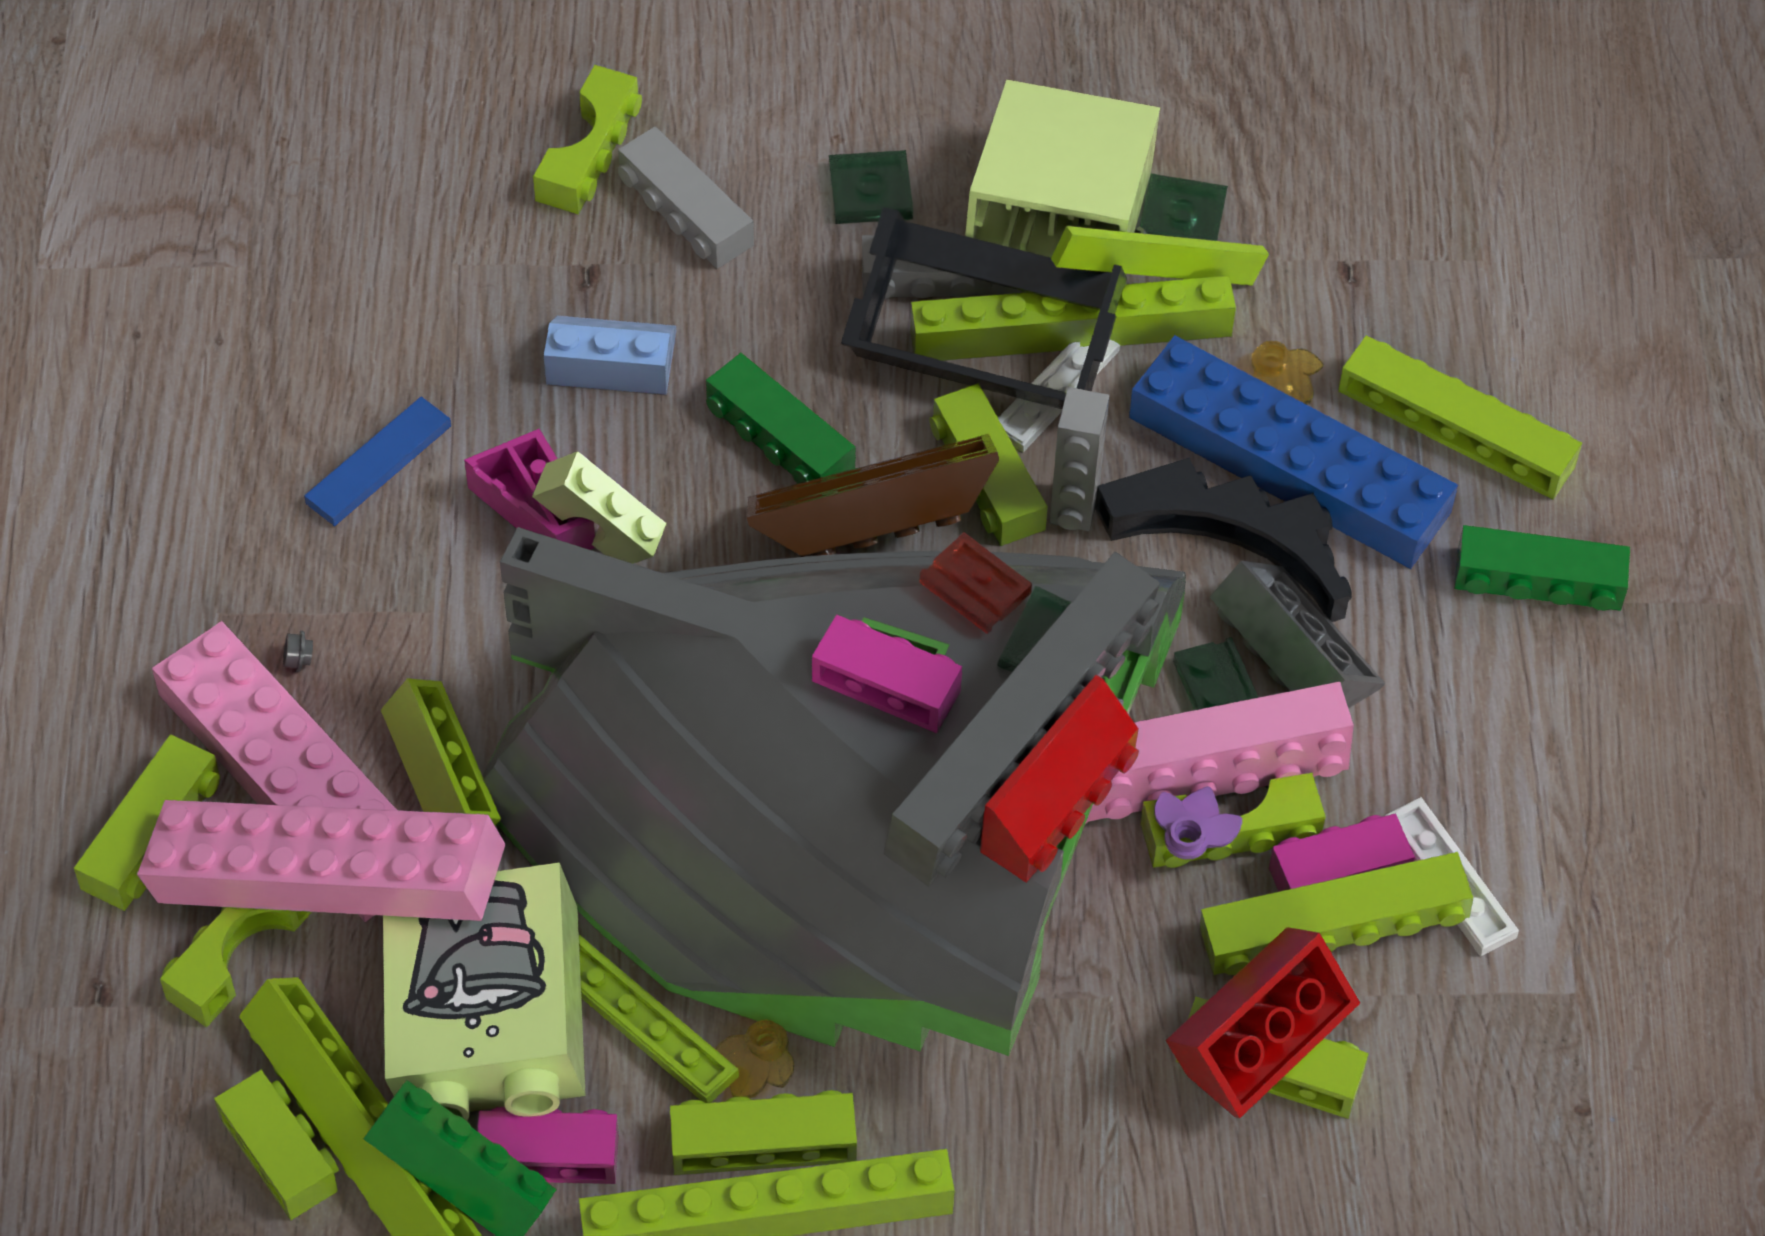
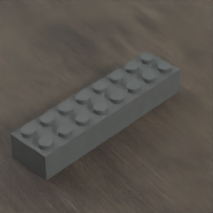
M1114 552L892 814L883 854L928 887L939 874L946 878L961 859L962 854L958 851L967 841L974 844L982 836L984 811L987 802L1094 676L1098 675L1101 678L1105 676L1108 679L1113 678L1125 661L1126 657L1123 655L1130 644L1138 647L1146 638L1152 627L1149 621L1159 607L1155 597L1160 582L1117 552Z

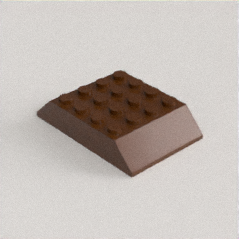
M988 433L748 496V525L801 556L811 554V556L836 554V547L852 543L854 549L878 543L877 536L894 532L895 538L913 535L920 532L918 525L934 521L936 527L955 524L961 521L960 514L968 513L999 462L998 452Z

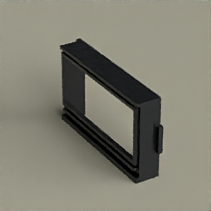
M883 207L869 251L876 258L863 299H854L841 340L843 346L850 347L857 357L969 386L979 383L981 389L1063 409L1066 392L872 343L874 331L898 259L1100 310L1077 384V389L1092 391L1100 362L1103 363L1117 317L1115 313L1120 296L1127 281L1122 266L1114 264L1112 272L1059 268L1054 265L1051 257L904 221L898 210Z

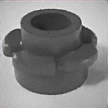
M300 631L299 634L287 633L285 639L283 667L296 668L295 672H300L302 665L311 664L313 640H306L304 631Z

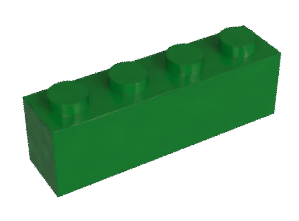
M739 353L706 379V404L709 410L716 417L724 418L733 425L742 439L747 442L752 441L763 450L765 456L772 464L776 466L781 465L792 474L797 484L855 469L856 446L744 354Z
M1463 525L1457 550L1454 589L1466 590L1473 594L1504 595L1517 600L1534 599L1550 601L1557 605L1573 604L1593 607L1602 611H1621L1628 590L1630 546Z
M408 1080L405 1081L363 1138L495 1236H524L557 1190L547 1183L541 1174L528 1169L510 1156L504 1147L491 1142L473 1129L464 1118L454 1115L436 1102L427 1091L417 1088Z

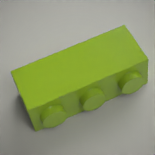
M261 1069L214 1098L221 1121L290 1220H293L338 1192L334 1174L339 1171L335 1160L326 1148L320 1151L316 1148L311 1140L315 1137L311 1126L302 1114L295 1117L287 1105L291 1104V1100L278 1080L271 1083Z

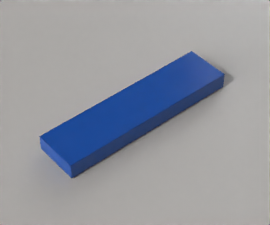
M421 396L305 494L306 505L335 527L451 427L450 418Z

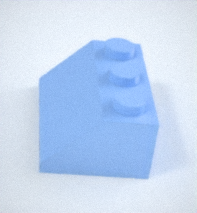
M556 316L549 323L544 350L546 384L667 395L677 331L676 326Z

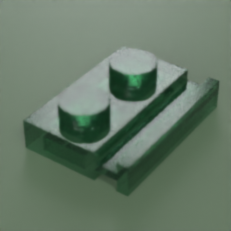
M1232 637L1226 638L1225 642L1219 644L1210 642L1174 652V665L1194 710L1259 698Z

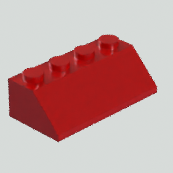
M1098 675L1094 676L985 805L980 853L1026 883L1037 869L1044 872L1050 866L1057 854V845L1065 836L1071 839L1078 832L1084 822L1086 810L1092 803L1098 806L1103 802L1112 787L1111 780L1119 771L1125 774L1138 757L1139 750L1135 747L1139 728L1104 679Z
M1286 927L1165 1041L1185 1074L1231 1115L1241 1118L1360 1004V1001L1319 932Z

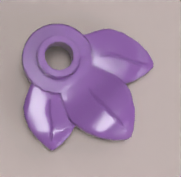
M1208 786L1191 793L1183 801L1170 793L1162 792L1154 808L1156 821L1166 831L1164 841L1167 849L1171 854L1181 859H1194L1201 856L1207 848L1228 845L1236 838L1242 825V817L1238 815L1219 814L1216 797L1211 787ZM1186 837L1190 838L1193 842L1186 843L1179 839Z

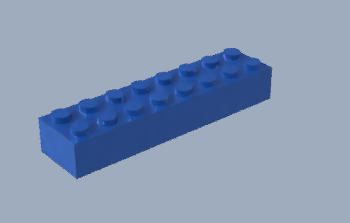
M1174 335L1132 389L1130 419L1240 478L1251 475L1257 487L1285 502L1314 493L1320 506L1326 507L1329 511L1333 528L1409 569H1412L1452 513L1458 484Z

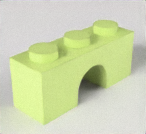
M578 451L546 463L532 496L562 521L571 517H583L597 523L599 528L592 545L604 555L632 564L654 557L666 526L662 519Z

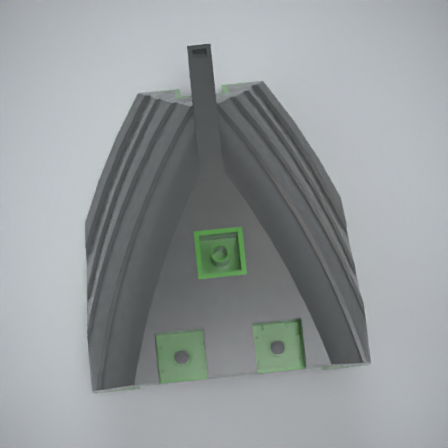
M517 527L500 560L502 582L507 583L503 592L506 618L508 622L512 623L508 630L511 659L552 673L544 689L508 722L482 775L483 781L491 794L501 818L497 826L532 866L560 863L576 902L578 912L605 938L670 992L832 1047L836 1046L841 1031L846 1026L921 1052L930 1029L1009 1056L1039 981L1044 927L1093 803L1084 813L1085 819L1078 832L1071 839L1065 836L1057 845L1058 851L1050 866L1044 872L1037 869L1027 883L980 853L982 836L974 844L967 841L958 851L962 856L953 871L946 878L939 874L929 887L883 853L892 814L1104 563L1092 562L1079 557L1025 553L904 551L762 560L660 573ZM1137 566L1160 582L1155 597L1159 607L1149 621L1152 627L1143 642L1138 647L1130 644L1123 653L1126 657L1125 661L1113 678L1108 679L1105 676L1102 678L1128 714L1140 684L1154 688L1180 623L1186 585V575L1183 571ZM836 614L849 620H860L869 625L871 629L890 637L904 638L914 647L931 654L945 655L956 664L962 666L961 692L938 733L812 682V655Z

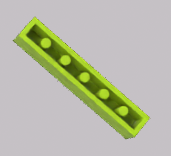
M1366 335L1342 368L1338 392L1554 500L1576 467L1582 442L1574 439L1566 432L1558 431L1536 420L1530 414L1522 413L1500 402L1494 396L1486 395L1464 384L1455 377H1450L1429 367L1421 360L1413 359L1393 349L1385 342H1379Z
M1454 852L1201 909L1200 931L1213 975L1221 973L1236 975L1286 927L1319 932L1330 951L1333 952L1337 947L1354 943L1357 946H1366L1376 942L1381 937L1394 934L1410 936L1418 933L1422 928L1438 924L1444 927L1457 925L1464 921L1465 918L1470 917L1473 895L1459 853Z

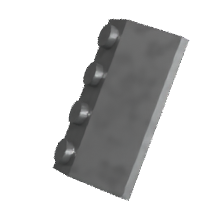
M1240 561L1210 596L1211 600L1219 608L1217 613L1220 618L1242 634L1245 647L1254 655L1261 657L1270 667L1268 670L1270 676L1290 691L1340 682L1347 706L1350 708L1385 685V682L1283 566Z

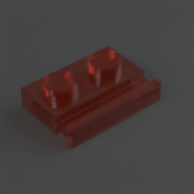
M965 532L941 552L927 570L924 568L920 572L919 582L986 634L992 631L993 625L999 620L1002 622L1032 593L1031 582Z

